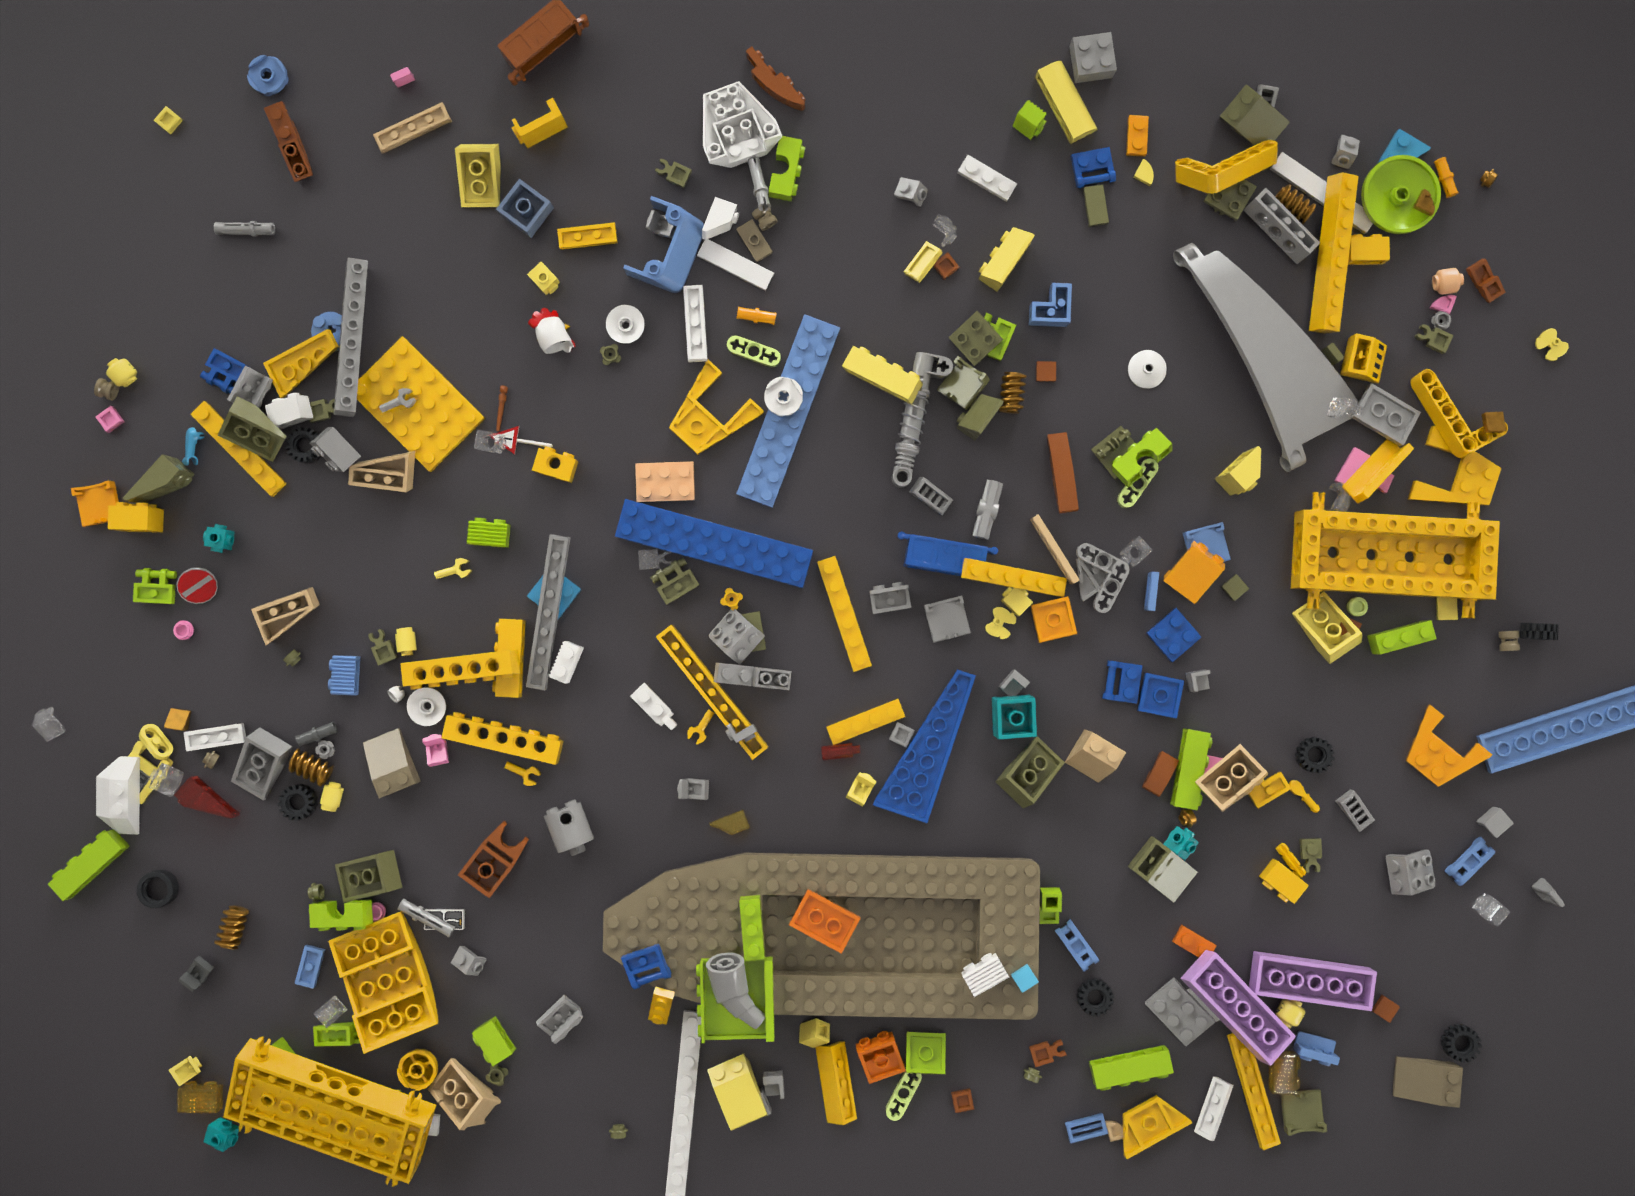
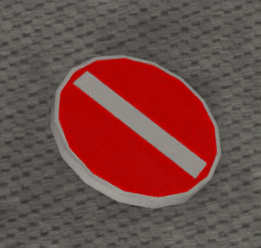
M190 568L184 571L176 583L177 592L181 598L194 604L205 603L211 600L216 595L218 589L217 579L214 574L203 568Z

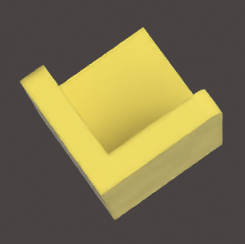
M815 1018L800 1024L799 1043L812 1048L829 1043V1023Z

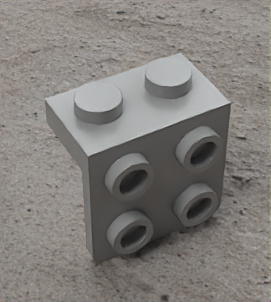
M730 609L709 634V638L739 665L765 637L760 630L753 626L736 609Z
M1424 849L1408 855H1386L1391 894L1411 896L1435 887L1432 857L1429 850Z

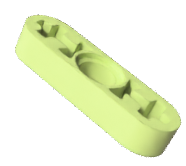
M732 336L727 341V348L734 355L768 367H776L781 361L780 353L768 346L740 336ZM737 340L739 345L743 347L747 343L745 354L742 353V348L737 347L736 350H733L731 343H735ZM753 346L760 350L756 357H752L748 353V350ZM763 349L766 350L765 354L768 356H771L772 353H774L775 358H777V360H773L772 363H770L769 358L764 356L763 360H760L763 354Z
M1146 459L1139 465L1144 473L1146 470L1144 465L1151 463L1153 471H1148L1145 476L1140 477L1143 481V486L1140 489H1136L1133 484L1129 486L1131 491L1137 493V495L1133 493L1130 496L1131 503L1123 502L1124 498L1122 496H1127L1130 493L1126 485L1119 493L1117 502L1121 507L1129 508L1133 506L1155 476L1159 467L1154 459Z
M906 1071L903 1073L886 1105V1115L890 1120L897 1121L902 1118L921 1082V1074L916 1073L917 1079L913 1078L910 1084L913 1086L911 1088L910 1085L906 1084L910 1079L909 1073H906ZM902 1088L908 1089V1097H899V1090ZM897 1101H899V1102H900L899 1105H898V1111H899V1113H896V1112H895L894 1115L891 1114L892 1112H891V1109H890V1108H893V1109H894L895 1106L897 1105Z

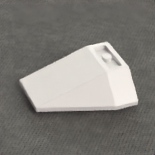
M740 81L703 94V148L710 164L729 168L748 162V159L751 157L755 159V157L759 158L767 155L782 138L776 119Z

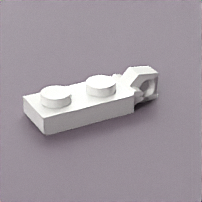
M645 682L630 696L660 726L665 724L670 730H673L678 725L671 718L674 715L671 709Z

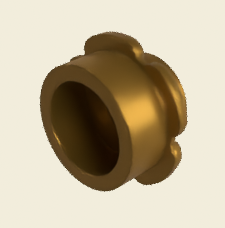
M1494 169L1483 174L1480 179L1483 182L1482 187L1490 188L1498 176Z
M1183 809L1179 815V821L1183 826L1192 827L1196 823V816L1191 809Z

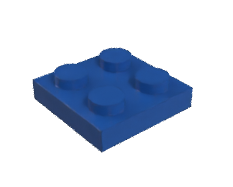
M1174 608L1146 632L1170 662H1174L1201 638L1200 634L1177 608Z
M1145 673L1137 711L1177 719L1184 680Z

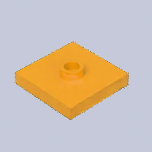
M1068 596L1030 605L1039 643L1077 634Z

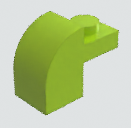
M1059 887L1040 888L1039 924H1059V912H1062V892Z

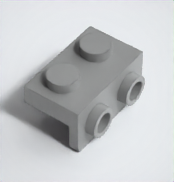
M245 365L227 400L234 403L238 396L260 408L265 394L271 389L273 380Z
M903 582L892 583L890 588H885L884 585L873 586V590L869 591L873 614L911 608L909 586L904 585Z
M563 995L536 1021V1024L551 1036L554 1044H557L566 1037L567 1033L574 1026L581 1022L583 1015L581 1008L567 996Z

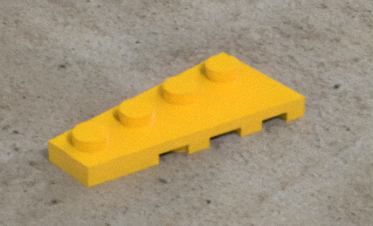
M326 329L263 363L270 378L273 380L272 382L280 398H285L339 348L330 329Z

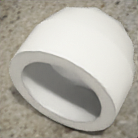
M394 686L387 691L395 703L401 701L405 696V691L401 690L402 687Z

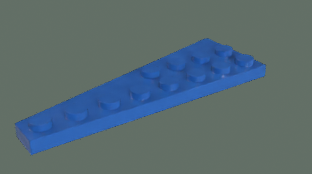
M956 670L873 802L874 806L928 823L976 675Z

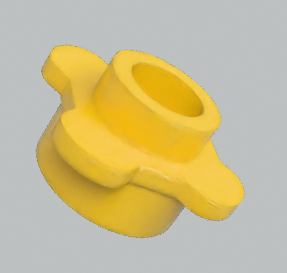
M727 588L725 590L726 594L720 600V603L723 606H729L731 610H737L738 603L743 599V595L734 592L732 588Z

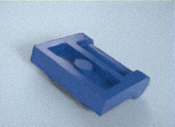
M1110 147L1071 155L1077 188H1083L1084 185L1099 182L1116 181ZM1104 169L1107 171L1105 174L1084 178L1082 176V173Z
M1108 660L1107 666L1109 668L1106 689L1102 699L1137 704L1142 665ZM1116 668H1121L1118 693L1114 695L1113 688Z
M659 944L621 957L628 979L634 990L640 988L641 985L662 978L668 979L672 976ZM656 967L660 968V971L639 978L636 976L637 973Z

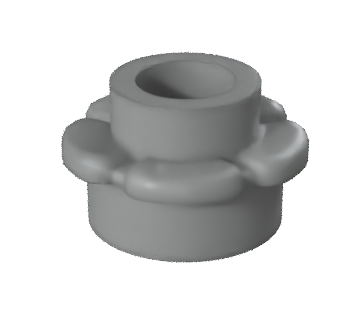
M1443 311L1436 312L1435 316H1432L1431 323L1434 324V328L1447 329L1451 323V316Z
M322 740L316 746L315 752L321 759H327L333 756L335 747L331 741Z

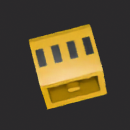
M1357 333L1352 335L1347 341L1340 375L1378 384L1387 345L1374 337Z

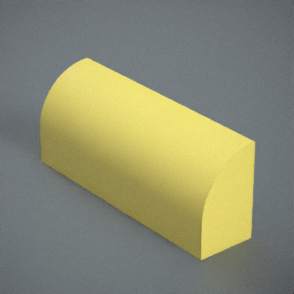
M1062 61L1053 62L1037 70L1035 78L1069 143L1072 144L1097 131L1098 129Z

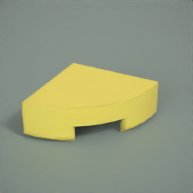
M1143 159L1133 178L1151 186L1154 178L1153 169Z

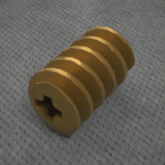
M1290 184L1282 187L1275 197L1288 210H1291L1290 213L1292 215H1297L1296 219L1298 221L1303 219V225L1314 212L1316 204L1313 203L1308 206L1310 199L1302 201L1303 194L1296 197L1298 190L1295 189L1290 192L1292 187Z
M1004 372L1006 375L1002 376V381L1006 383L1001 384V388L1005 391L1000 393V396L1004 397L1001 399L1004 401L1002 404L1004 406H1001L999 411L1019 414L1018 410L1024 407L1018 404V402L1024 401V398L1019 397V394L1025 393L1020 387L1026 385L1021 379L1027 376L1017 372Z
M297 748L289 761V771L291 773L296 771V775H303L304 779L310 778L312 783L317 781L318 786L324 785L330 778L334 765L328 769L327 761L320 765L321 758L314 762V755L307 759V752L305 751L302 755H299L300 748Z
M231 905L229 910H223V913L228 916L221 918L220 921L224 922L225 925H219L218 928L223 930V932L216 935L221 940H216L214 943L222 948L235 950L239 949L238 945L241 944L239 938L243 936L242 930L245 929L243 923L247 921L245 915L249 914V910L244 907Z

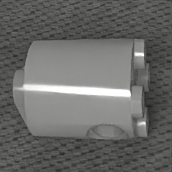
M575 799L564 803L565 807L559 810L557 807L546 810L547 815L544 816L557 853L569 850L571 856L586 851L584 844L594 839L581 802L577 803ZM569 813L571 815L568 823L560 821L562 814Z

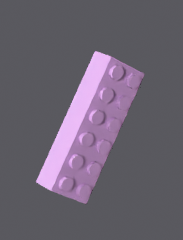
M1205 950L1180 978L1260 1062L1271 1066L1296 1037L1216 952Z
M1253 951L1249 988L1256 995L1372 1011L1377 972L1364 966Z

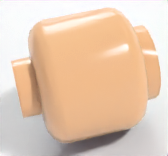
M1456 268L1438 270L1436 275L1432 277L1433 289L1441 295L1457 293L1460 286L1464 284V276Z

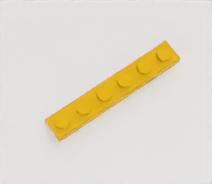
M203 401L191 413L192 417L270 496L274 497L287 484L261 456L218 436L224 419L208 402Z
M833 556L818 561L817 564L853 672L872 666L836 557Z
M964 558L961 578L1058 597H1064L1067 578L969 558Z
M1233 1033L1227 1035L1259 1147L1262 1150L1277 1146L1281 1142L1256 1057Z

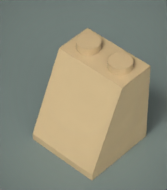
M1084 729L1065 763L1099 783L1117 769L1126 752L1097 734Z

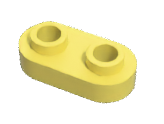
M147 724L142 727L139 732V739L154 758L158 760L167 759L173 752L171 742L158 726ZM146 734H150L152 738H148ZM158 749H162L164 753H160Z

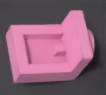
M432 734L422 739L423 744L426 746L427 764L429 767L449 763L447 741L441 738L442 735Z

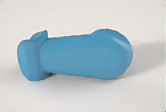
M194 427L189 428L186 432L185 457L182 460L185 466L189 465V459L193 461L194 465L198 464V458L195 456V445L197 440L205 437L200 436L204 435V433L196 432Z

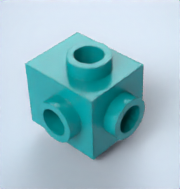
M215 524L214 528L207 527L203 534L204 546L211 547L210 551L223 553V549L232 550L235 531L226 530L227 526Z
M1177 826L1170 832L1164 845L1186 861L1189 855L1196 850L1199 842L1193 838L1195 834L1188 828L1183 830Z
M220 1117L208 1125L203 1142L214 1147L216 1150L224 1152L228 1148L233 1147L238 1141L239 1126Z

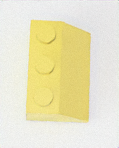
M1014 227L1010 232L1006 231L1000 239L1003 242L999 248L995 247L989 255L992 258L988 264L985 262L980 268L979 273L981 275L979 280L998 292L1031 244L1035 235Z
M1257 446L1243 452L1215 478L1230 496L1234 494L1239 495L1246 491L1249 492L1258 484L1256 480L1260 478L1261 448Z

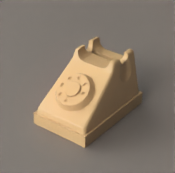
M1239 744L1196 780L1195 783L1223 813L1231 805L1248 795L1255 786H1259L1268 775V772Z
M453 1058L448 1061L428 1088V1091L440 1103L439 1105L459 1130L485 1124V1118L494 1106L501 1103V1100L492 1094L493 1091L490 1087L486 1086Z

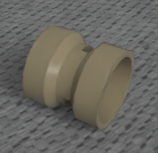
M764 205L763 211L757 208L752 212L754 219L759 222L761 231L771 228L778 222L775 215L771 214V208L765 211Z
M1519 631L1499 632V638L1501 639L1500 651L1520 650V644L1518 643Z

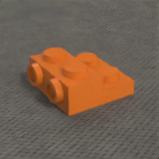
M881 1031L877 1037L871 1039L865 1037L855 1044L869 1084L906 1071L892 1031Z

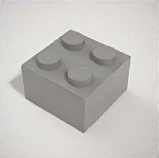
M1111 32L1073 37L1069 48L1075 83L1113 78L1117 67Z
M334 427L326 428L310 442L313 446L311 450L318 457L321 456L326 460L325 465L332 472H344L361 457Z

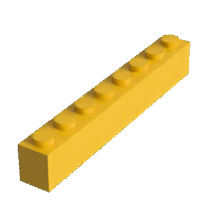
M1342 172L1327 177L1309 331L1323 334L1340 332L1358 185L1357 175Z
M670 625L656 636L726 727L731 723L736 733L752 725L719 683L713 682L714 676L674 625ZM755 732V737L747 742L744 739L739 741V744L752 760L769 747L758 732Z

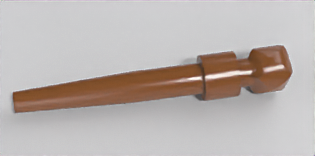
M504 385L500 386L501 394H499L498 398L499 407L496 431L499 432L504 403L507 398L505 394L508 390V387Z

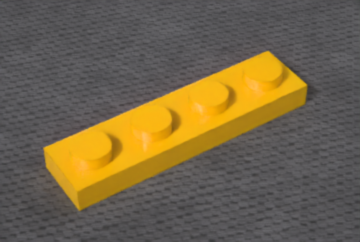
M895 699L826 726L833 745L904 718L905 714L899 699Z

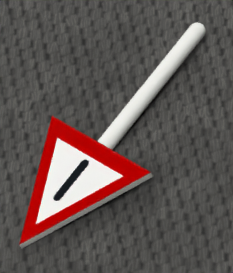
M519 426L489 435L513 454L516 452L517 442L553 447L549 443L518 439Z

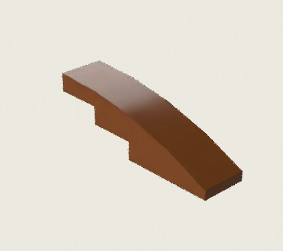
M1067 432L1048 434L1047 441L1053 473L1052 480L1059 513L1078 511L1077 491Z

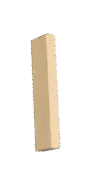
M441 102L373 134L383 154L448 124L452 120L445 105Z
M1039 514L1031 518L1032 525L1070 584L1078 582L1080 579Z

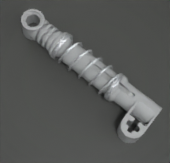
M917 352L915 355L912 372L920 376L919 379L923 386L918 391L912 404L904 402L906 405L905 412L901 413L904 417L903 422L899 423L902 425L901 433H898V435H900V439L903 441L896 443L895 450L897 452L896 455H898L896 460L898 461H895L897 466H894L892 483L898 488L906 487L912 480L913 469L911 468H914L912 463L915 462L913 458L920 451L918 447L921 444L919 436L923 434L921 431V426L925 424L923 415L927 413L925 405L929 403L927 399L930 398V391L928 390L931 377L945 379L952 372L953 363L947 357ZM937 361V369L935 372H932L933 362ZM941 364L944 365V372H941V368H939ZM904 473L907 477L906 482H899L897 474Z

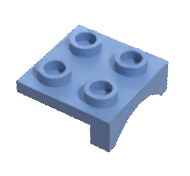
M1223 522L1183 532L1187 551L1193 541L1201 542L1207 546L1211 554L1219 555L1223 558L1224 562L1231 560L1223 533L1225 529Z

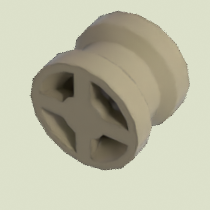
M99 378L94 387L95 396H104L111 401L117 397L119 387L114 382H108L103 378Z

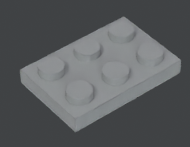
M1371 383L1367 386L1351 418L1398 446H1403L1421 412Z
M1175 977L1145 1001L1147 1007L1185 1046L1189 1045L1215 1023V1019Z

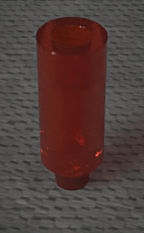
M852 743L821 746L822 759L831 760L853 757V754L860 753V745L852 746Z

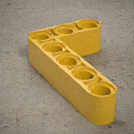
M1273 140L1263 141L1213 166L1190 158L1178 159L1175 162L1176 182L1205 193L1213 194L1220 192L1276 164L1278 143Z
M1425 369L1411 379L1412 389L1452 454L1457 458H1463L1507 433L1508 426L1506 422V431L1485 433L1484 427L1471 432L1432 370Z

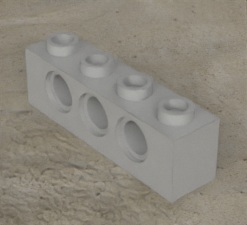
M1267 188L1260 192L1244 208V211L1296 264L1306 258L1320 244Z

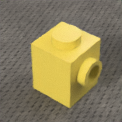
M542 262L527 274L545 295L555 292L560 283Z
M1008 587L1002 593L1003 598L1001 601L1016 616H1020L1033 603L1027 597L1029 593L1026 590Z

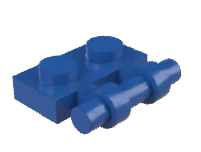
M214 348L205 363L211 370L209 373L202 371L200 378L206 380L207 384L215 385L221 388L222 392L228 394L231 393L234 381L237 382L245 364ZM219 373L227 376L225 381L218 379Z

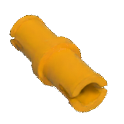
M1446 157L1437 159L1433 163L1439 175V183L1443 186L1446 198L1453 197L1459 193L1453 180L1454 174L1449 169Z
M738 306L737 319L775 325L776 312Z

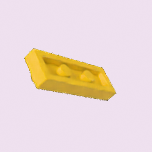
M615 222L557 229L560 250L618 243Z
M655 987L648 1020L655 1024L667 1025L675 992Z

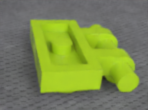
M986 313L984 318L990 322L991 326H994L995 331L1004 339L986 356L1001 362L1016 325L1001 318H998L996 324L991 323L993 316Z
M151 568L136 570L135 575L136 577H142V583H134L133 602L175 604L176 585L168 584V580L177 578L176 571H170L169 569H161L160 571L152 570ZM159 578V584H151V579Z

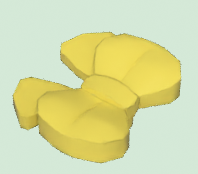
M1553 328L1543 331L1535 341L1537 349H1542L1546 346L1551 348L1545 356V359L1548 361H1556L1569 348L1568 343L1562 342L1557 338V331Z
M996 607L992 611L994 619L991 623L986 624L985 631L991 636H1000V639H1005L1011 634L1003 627V624H1015L1016 617L1014 613L1010 614L1007 609Z

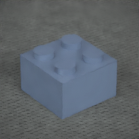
M519 179L496 210L500 216L532 238L554 207L548 199Z

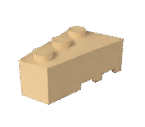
M415 451L352 464L349 467L348 485L399 492L412 490Z
M313 587L259 605L251 610L264 643L268 645L320 604Z

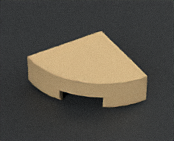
M1112 1120L1105 1121L1110 1142L1123 1139V1127L1121 1124Z

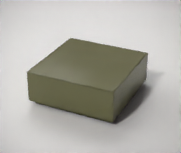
M1334 343L1327 345L1321 350L1332 365L1344 359V356Z
M1237 574L1221 586L1232 601H1236L1249 590Z

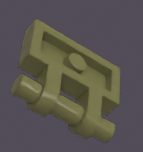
M684 557L678 561H672L671 565L663 570L660 568L656 571V574L650 577L653 583L659 580L663 583V585L656 589L666 605L700 586L691 569L685 572L682 571L681 567L687 564ZM676 571L678 576L668 581L666 576Z

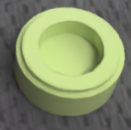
M1361 597L1351 598L1347 603V611L1352 616H1363L1368 610L1366 600Z

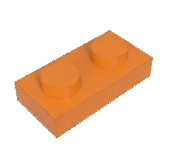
M1182 924L1172 940L1173 943L1197 957H1200L1205 950L1214 952L1217 946Z

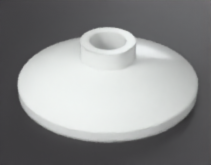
M617 306L607 316V332L616 342L623 344L632 343L644 331V318L641 312L633 306ZM629 323V328L624 329L623 324Z
M1151 350L1136 353L1128 365V374L1131 381L1136 386L1145 389L1158 386L1164 380L1167 372L1163 357ZM1146 365H1150L1152 370L1147 371Z
M424 687L417 689L409 696L407 712L415 723L422 726H431L443 718L446 712V702L440 692L433 688ZM426 702L431 704L430 709L425 707Z

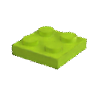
M906 1032V1073L945 1075L946 1033Z

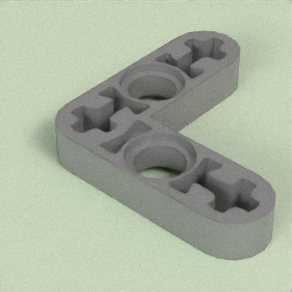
M1083 543L1076 549L1077 557L1081 561L1107 573L1093 602L1095 611L1106 613L1112 608L1130 569L1128 564L1091 544ZM1086 547H1088L1089 553L1095 554V551L1098 552L1095 555L1093 562L1090 561L1093 557L1089 555H1086L1085 557L1082 556L1083 553L1081 552V549H1085ZM1101 555L1106 556L1108 559L1107 565L1103 567L1097 562L1098 557ZM1123 565L1122 569L1125 572L1120 573L1117 577L1118 579H1121V581L1119 582L1117 579L1110 578L1111 574L1112 576H1116L1118 570L1115 569L1116 566L1119 567ZM1110 581L1116 584V590L1113 593L1108 592L1106 589V584ZM1102 592L1112 596V599L1107 598L1105 601L1107 607L1099 609L1098 601H1103L1105 598L1104 595H1101Z

